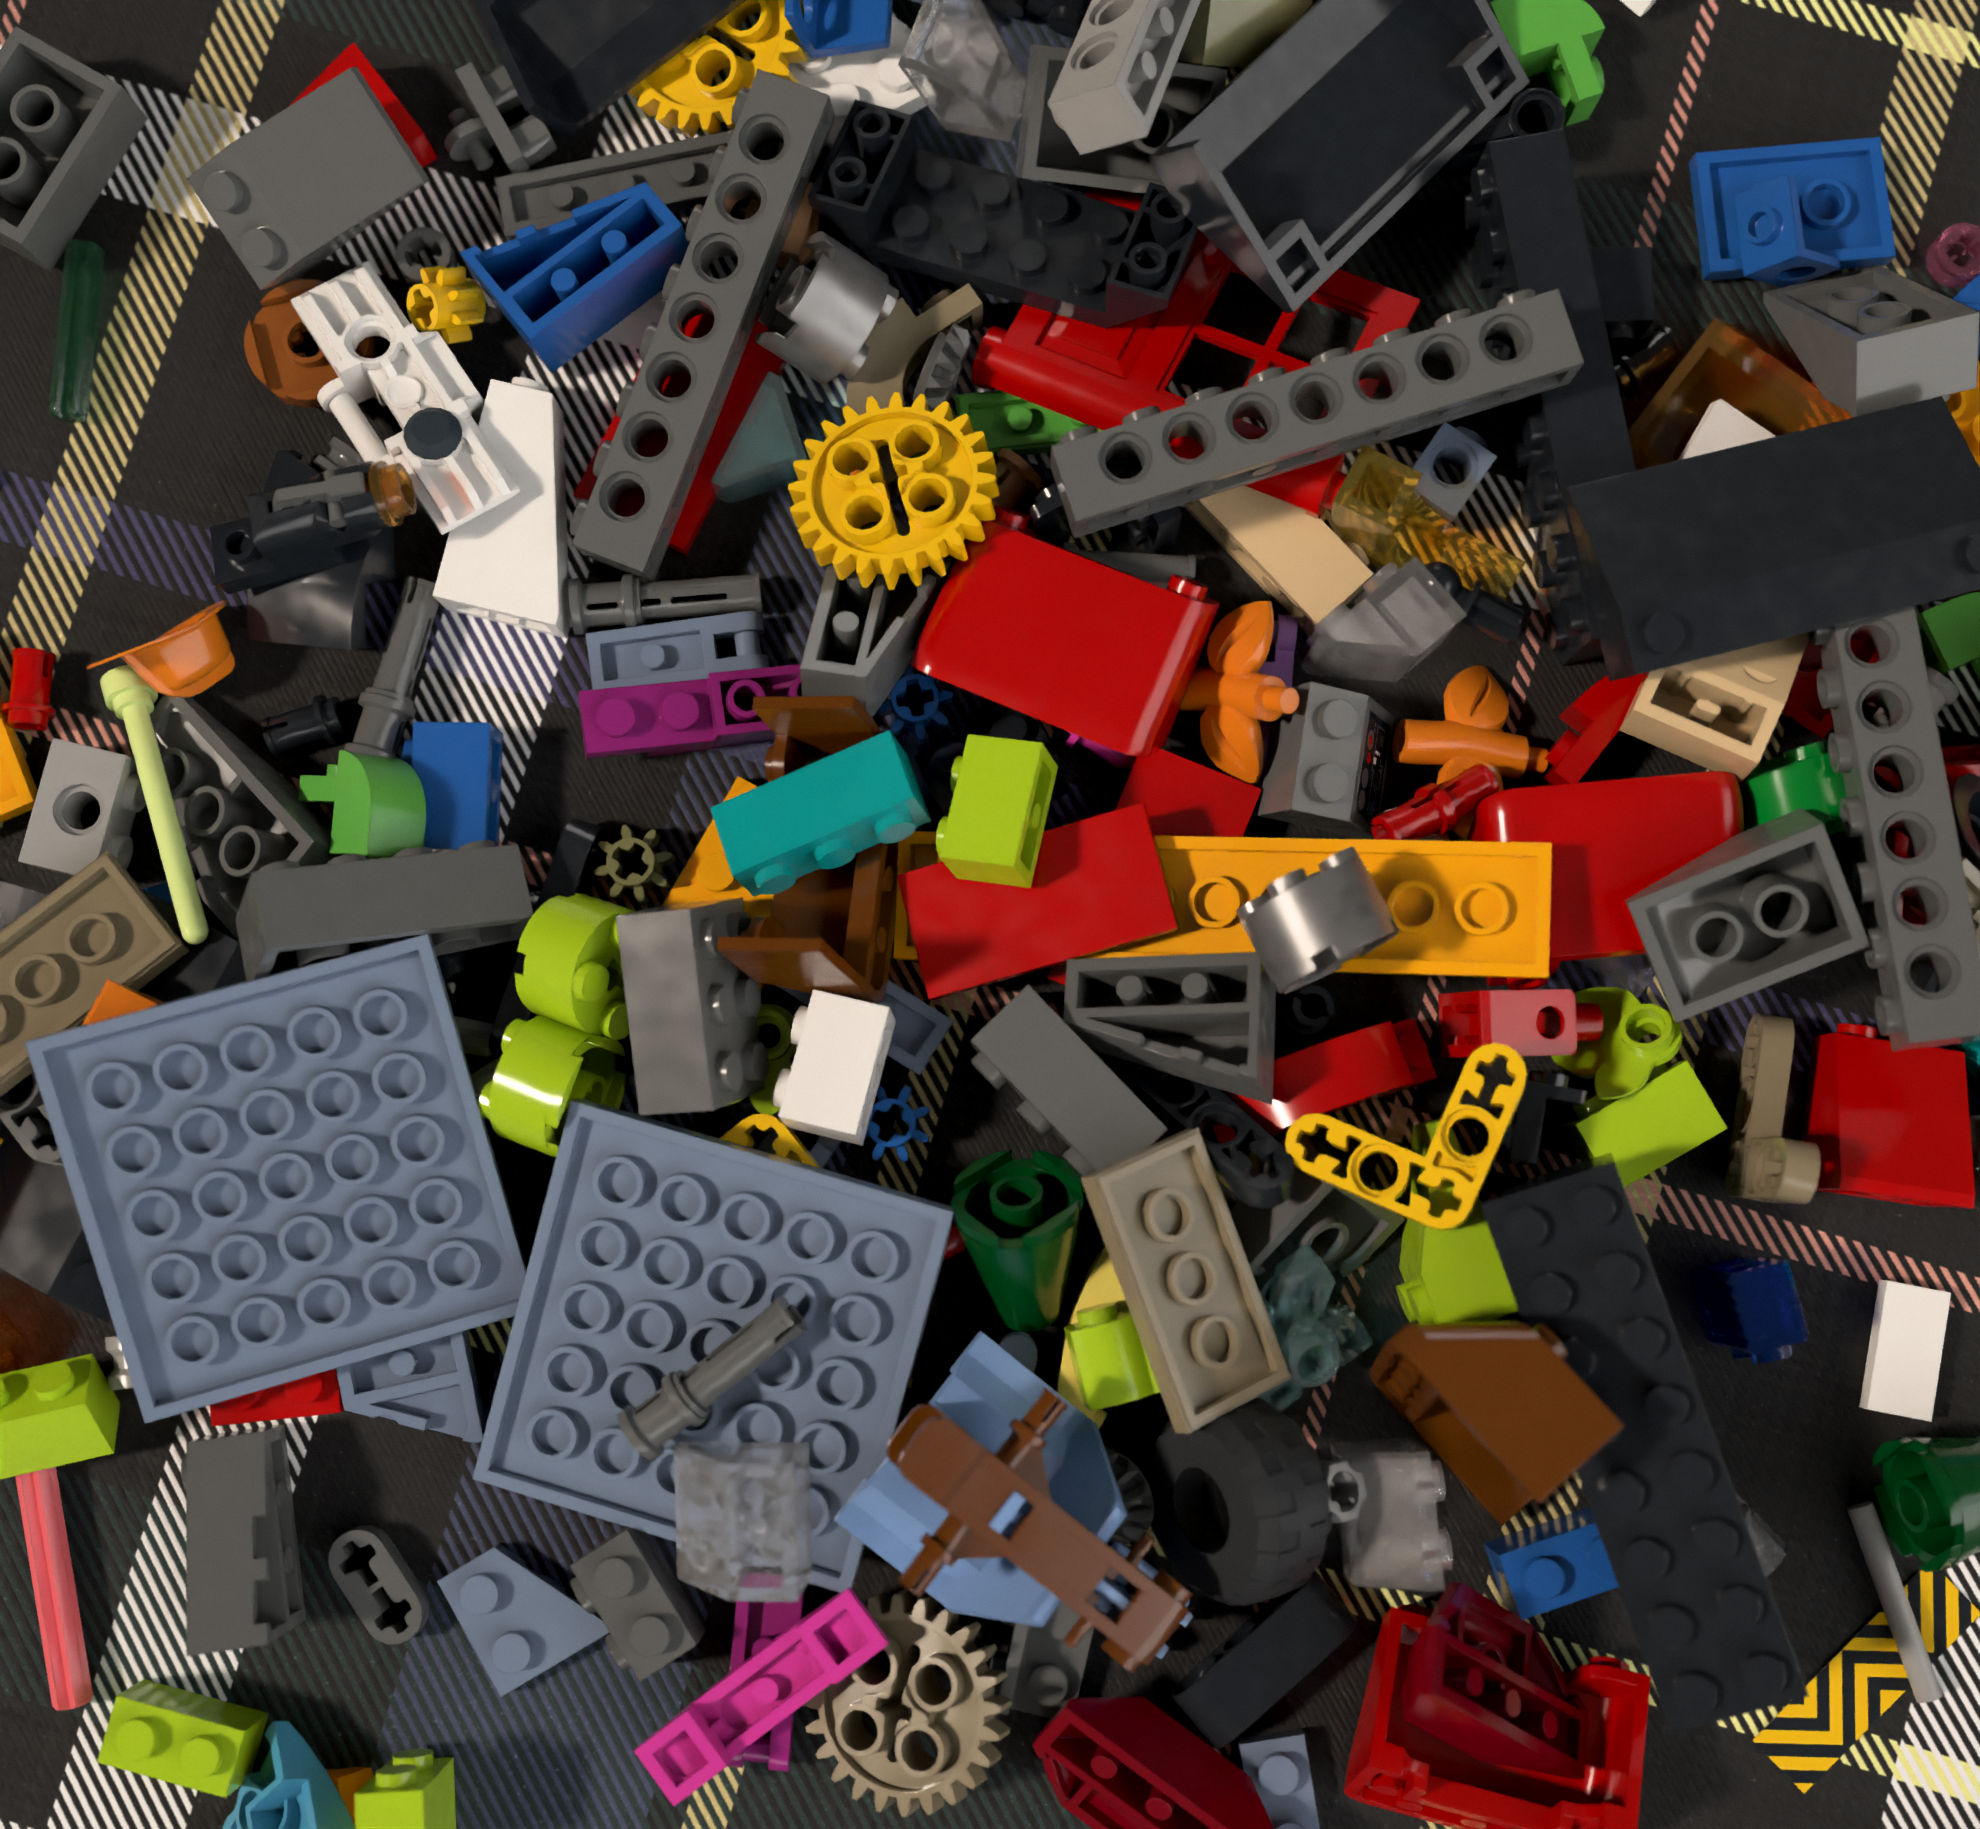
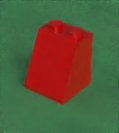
M1840 1023L1837 1024L1836 1033L1814 1036L1802 1141L1816 1144L1820 1152V1174L1816 1191L1922 1207L1974 1209L1975 1186L1965 1052L1941 1049V1046L1892 1051L1890 1041L1877 1039L1878 1028L1858 1024Z

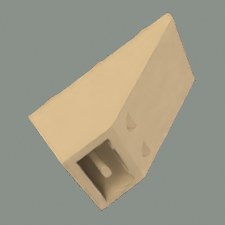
M1807 633L1645 673L1619 730L1712 771L1733 773L1741 783L1759 763L1783 710L1809 640Z

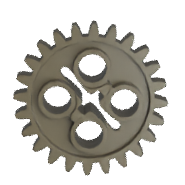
M909 1589L894 1594L892 1601L885 1592L868 1598V1607L863 1602L862 1604L890 1641L883 1648L891 1662L890 1673L880 1668L874 1655L836 1685L831 1683L804 1704V1706L817 1709L819 1712V1719L811 1722L805 1729L807 1733H824L827 1742L820 1747L815 1755L817 1759H825L833 1755L836 1757L839 1763L831 1779L835 1783L851 1775L855 1779L852 1789V1798L855 1801L873 1790L875 1791L874 1802L877 1812L881 1813L893 1805L897 1799L901 1817H908L918 1810L920 1803L926 1814L931 1815L944 1806V1799L953 1806L968 1795L966 1787L973 1790L987 1779L982 1766L989 1768L1001 1759L1002 1754L991 1742L999 1741L1010 1734L1011 1728L995 1719V1714L1012 1706V1699L995 1694L994 1686L1007 1678L1008 1673L1005 1670L988 1669L986 1661L994 1655L998 1648L995 1644L977 1648L973 1641L981 1627L978 1621L961 1629L956 1625L959 1614L952 1613L948 1609H944L940 1614H937V1600L930 1594L919 1598L915 1604L912 1592ZM914 1644L918 1645L921 1650L918 1662L917 1651ZM935 1665L944 1668L949 1674L952 1683L951 1693L943 1691L936 1683L934 1677ZM904 1689L903 1697H902V1696H900V1691H902V1690ZM909 1707H910V1708H912V1713H910V1714L908 1715V1711H909ZM863 1711L870 1714L877 1726V1738L871 1736L864 1728L862 1722ZM922 1731L931 1735L935 1740L938 1748V1758L930 1756L923 1748L921 1742ZM894 1741H895V1755H896V1758H897V1759H895V1758L892 1756V1746H893V1742H894Z

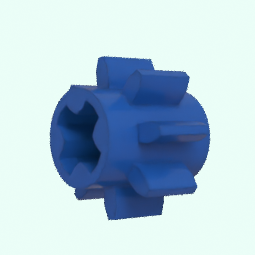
M909 664L903 673V677L898 680L889 693L891 696L890 701H884L875 715H890L893 721L890 731L894 737L899 736L902 730L914 732V738L917 744L920 745L923 744L925 729L930 724L937 729L945 730L948 720L937 711V707L948 705L952 702L954 696L951 691L938 692L935 686L937 678L928 674L926 677L914 674L911 664ZM916 691L919 701L929 700V702L924 704L921 716H912L909 707H898L904 703L906 692Z
M879 1085L876 1097L879 1102L873 1106L865 1139L871 1137L877 1143L873 1150V1160L878 1161L883 1157L886 1147L896 1148L898 1157L903 1162L908 1161V1151L905 1144L912 1138L920 1142H928L929 1140L925 1133L916 1130V1119L928 1115L930 1109L929 1107H919L912 1110L907 1105L911 1096V1088L905 1086L900 1091L898 1099L888 1098L882 1086ZM895 1105L904 1108L902 1120L910 1125L909 1131L905 1136L894 1134L890 1141L886 1142L880 1138L882 1127L874 1123L875 1117L879 1111L890 1113Z

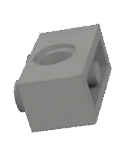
M53 738L18 862L74 876L108 850L126 870L133 853V840L129 836L135 814L140 812L146 804L134 758ZM98 800L100 805L99 818L94 825L84 829L81 823L82 811L87 804Z

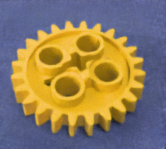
M746 0L707 30L706 33L714 37H718L722 33L736 49L754 54L755 58L752 61L742 59L716 39L703 35L633 87L628 93L634 99L639 98L637 105L649 117L656 115V120L668 131H671L678 123V128L688 138H693L701 124L703 131L710 135L720 133L722 122H726L734 130L736 125L732 124L731 117L735 100L742 87H751L757 69L798 83V80L788 69L789 64L807 62L808 57L800 46L794 43L799 41V38L785 17V0ZM800 0V7L803 15L804 5L803 0ZM761 12L758 22L753 27L741 31L742 24L748 16ZM731 67L729 76L723 83L718 86H711L714 76L720 70Z
M894 392L890 399L889 407L880 409L874 397L869 396L866 402V413L858 415L852 408L846 405L843 407L846 423L839 427L826 420L821 422L826 436L824 442L814 439L805 440L804 445L810 460H795L793 463L799 481L788 484V490L794 502V505L790 507V512L796 527L799 528L798 532L805 548H812L816 560L821 567L832 562L837 577L840 580L847 578L856 569L863 588H868L877 574H883L888 589L894 590L899 574L908 573L915 586H920L923 568L930 566L941 577L946 575L943 558L950 554L956 559L965 562L968 559V555L963 542L964 539L983 542L985 535L980 521L995 520L996 514L992 499L1000 496V491L995 475L998 472L993 453L988 452L983 431L973 432L969 415L965 413L953 419L950 404L947 401L942 402L930 412L925 394L920 393L911 407H904L899 392ZM883 445L889 446L892 463L898 478L897 483L910 527V532L906 536L899 535L896 518L890 503V494L878 454V449ZM927 452L926 454L920 457L910 458L912 455L916 453ZM857 469H864L856 475H848ZM931 505H942L939 509L932 512H922ZM879 522L870 529L860 530L867 523Z

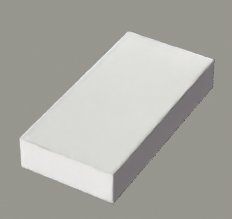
M1879 1279L1860 1408L1932 1422L1951 1293Z

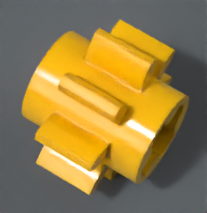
M437 266L420 269L423 283L412 286L407 295V312L413 325L422 332L438 331L447 344L471 341L472 332L469 326L483 322L486 311L485 296L479 284L473 279L466 278V268L463 266L452 268Z

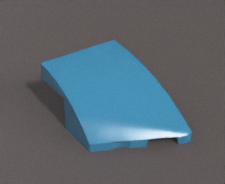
M274 1721L271 1723L265 1733L271 1748L260 1772L246 1775L238 1792L235 1808L227 1816L222 1829H355L344 1801L327 1771L307 1742L289 1721Z

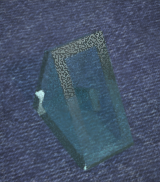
M768 371L711 479L718 499L728 504L799 481L793 463L795 460H807L781 378Z

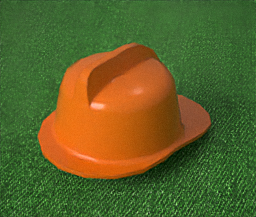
M225 600L219 601L176 625L154 641L86 666L87 670L121 657L158 693L169 697L188 698L204 692L231 673L235 667L230 643L216 614L227 602Z

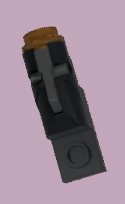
M383 460L377 462L369 461L338 468V470H325L323 473L308 477L301 482L249 495L250 517L210 527L216 585L227 594L348 564L345 544L373 537L384 528L402 524L405 516L416 513V495L407 470L401 463L388 465Z

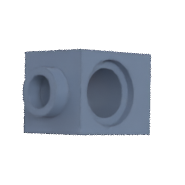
M1445 422L1403 480L1392 500L1444 534L1497 456L1487 450L1488 445L1486 441L1476 432L1462 426L1454 428ZM1439 462H1447L1454 465L1461 474L1462 482L1454 485L1442 482L1436 476L1433 465Z

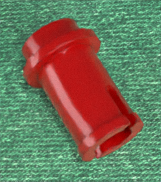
M36 648L13 649L9 702L3 703L1 712L8 716L7 725L11 728L24 731L47 730L48 720L54 719L56 710L49 706L53 664L55 663L56 655L52 652L46 653V650Z

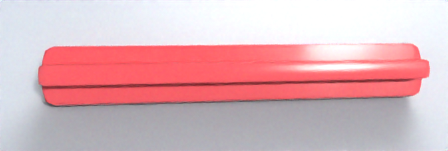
M56 1467L18 1475L15 1478L52 1706L55 1710L62 1711L84 1706L92 1700L93 1691Z

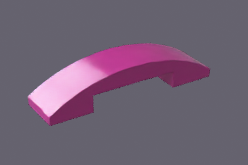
M849 1586L788 1628L728 1673L641 1743L634 1752L674 1807L726 1768L733 1757L831 1683L836 1685L886 1647L890 1641Z

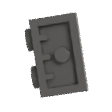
M1063 1601L1043 1627L1001 1621L1002 1625L1012 1627L1006 1653L996 1650L992 1656L989 1670H1005L1008 1673L1007 1678L994 1686V1692L997 1695L1012 1699V1706L1000 1712L1001 1714L1008 1715L1011 1708L1052 1719L1069 1699L1078 1698L1094 1625L1075 1647H1067L1064 1639L1081 1615Z

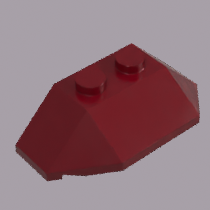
M1450 1582L1409 1651L1407 1678L1402 1691L1404 1702L1403 1719L1480 1761L1570 1779H1584L1588 1711L1578 1695H1570L1561 1668L1535 1627L1519 1619L1510 1611L1464 1583Z
M1145 1697L1069 1699L1036 1736L1032 1745L1037 1757L1043 1760L1047 1778L1060 1805L1092 1829H1274L1252 1778Z

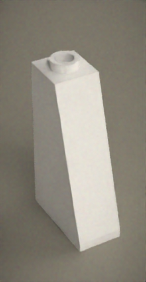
M513 377L511 383L491 379L478 426L518 485L520 493L449 532L432 596L449 611L567 639L570 628L563 411L553 394L549 393V388L538 381L524 377Z

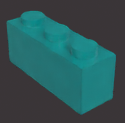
M890 730L710 808L732 876L754 897L760 894L771 895L783 892L790 888L799 877L820 868L834 869L841 867L853 860L856 853L878 843L889 844L904 840L914 833L916 827L932 821L909 757Z

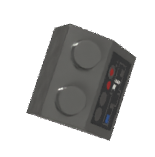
M1311 681L1290 687L1298 692L1299 705L1293 713H1283L1277 720L1272 721L1258 816L1361 839L1375 840L1371 831L1374 825L1371 821L1376 817L1375 814L1381 811L1394 716L1369 695Z

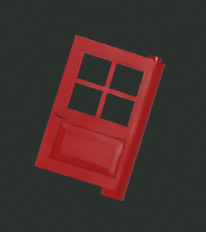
M1090 187L1086 194V197L1135 211L1138 210L1143 197L1128 191ZM1200 231L1168 308L1106 329L1023 304L1008 330L993 325L984 335L974 358L971 380L974 385L989 391L998 389L1090 426L1106 430L1122 425V419L1125 416L1145 407L1158 406L1160 411L1164 412L1186 405V398L1166 390L1194 338L1256 360L1243 387L1248 385L1247 381L1252 376L1269 369L1270 366L1274 368L1284 367L1287 373L1310 366V363L1278 352L1302 305L1295 312H1282L1265 346L1204 324L1203 322L1230 272L1232 271L1245 277L1248 276ZM1338 269L1307 300L1368 322L1353 352L1372 347V342L1387 332L1400 328H1409L1420 306L1421 299ZM1372 378L1359 381V387L1367 397L1373 399L1381 381ZM1325 406L1318 420L1328 416ZM1242 418L1232 423L1235 431L1246 439H1259L1266 434L1265 429L1245 422ZM1178 437L1169 443L1173 453L1183 459H1194L1204 453L1201 444L1191 437ZM1343 454L1244 486L1306 510V515L1320 519L1326 509L1334 512L1338 510L1348 488L1350 475L1341 472L1345 456Z

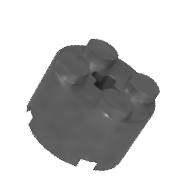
M820 231L809 237L803 244L812 250V253L802 265L791 258L775 281L758 318V321L768 328L764 333H755V342L817 382L824 384L834 379L838 374L843 375L847 379H851L857 374L869 352V346L864 344L875 323H881L889 316L898 300L899 290L889 284V278L886 273L826 233Z
M1354 846L1348 847L1322 861L1318 865L1321 871L1307 876L1304 869L1300 868L1280 877L1266 887L1269 893L1249 901L1236 910L1246 934L1280 994L1299 989L1342 968L1341 964L1358 954L1361 957L1399 933L1389 908Z

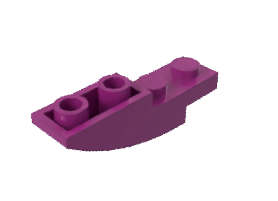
M801 664L709 673L706 679L579 691L578 704L585 757L587 759L646 752L647 757L773 740L775 739L773 731L752 709L754 697L802 696Z

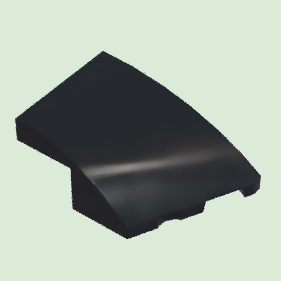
M296 450L277 451L264 491L301 482L320 472L301 460L303 455ZM394 524L391 527L382 529L373 537L345 544L348 564L248 589L247 640L342 650L366 648L364 584L395 579Z

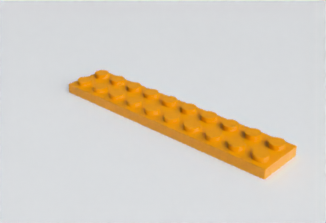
M914 831L912 835L898 842V875L943 862L939 858L936 849L937 832ZM1155 836L1180 930L1080 958L1256 952L1241 924L1236 910L1249 901L1269 893L1266 887L1280 877L1300 868L1304 869L1307 876L1321 871L1318 865L1322 861L1348 847L1354 846L1389 908L1399 933L1361 957L1358 954L1341 964L1342 968L1334 971V973L1548 979L1552 843ZM897 879L893 958L899 960H918Z

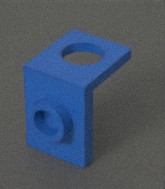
M785 0V17L811 59L890 47L893 0H803L804 18L801 12L800 0Z
M1784 174L1735 195L1734 201L1744 277L1783 288L1800 284L1840 269L1838 258L1805 249L1795 176ZM1808 266L1795 271H1785L1791 268Z

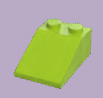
M1441 1119L1424 1121L1413 1125L1411 1152L1423 1157L1426 1156ZM1451 1129L1449 1143L1454 1151L1462 1155L1454 1131ZM1412 1165L1405 1206L1410 1205L1412 1192L1426 1198L1431 1203L1430 1215L1433 1217L1441 1218L1442 1213L1446 1209L1457 1212L1461 1207V1201L1457 1200L1453 1195L1454 1184L1444 1181L1438 1190L1426 1187L1417 1181L1418 1177L1425 1170ZM1479 1197L1466 1222L1454 1230L1438 1231L1405 1218L1399 1269L1405 1283L1397 1285L1396 1290L1403 1311L1410 1323L1418 1321V1323L1488 1322L1518 1311L1481 1208Z

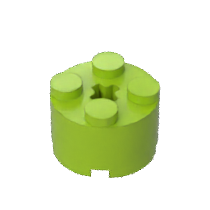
M575 893L576 895L568 898L561 895L555 896L537 909L520 937L517 952L525 954L523 975L515 973V986L519 998L527 1009L537 1015L547 1017L594 1036H606L614 1040H621L627 1037L630 1032L616 916L636 911L582 893Z
M541 1015L529 1021L516 1018L504 1032L501 1043L503 1054L497 1065L493 1080L488 1082L483 1088L478 1101L481 1116L490 1120L491 1126L498 1136L556 1158L572 1100L576 1098L585 1099L612 1108H620L627 1074L616 1070V1054L626 1057L624 1047L618 1040L606 1036H594Z

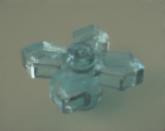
M1309 1245L1302 1246L1276 1265L1269 1303L1264 1302L1291 1379L1257 1397L1280 1410L1285 1409L1302 1396L1303 1386L1317 1387L1326 1383L1335 1375L1339 1365H1346L1371 1347L1373 1343L1359 1317L1348 1305L1326 1306L1336 1281L1321 1257Z

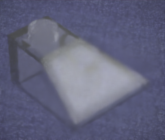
M923 0L898 63L899 67L946 131L1010 142L1017 121L1022 117L1027 77L1000 23L985 0Z

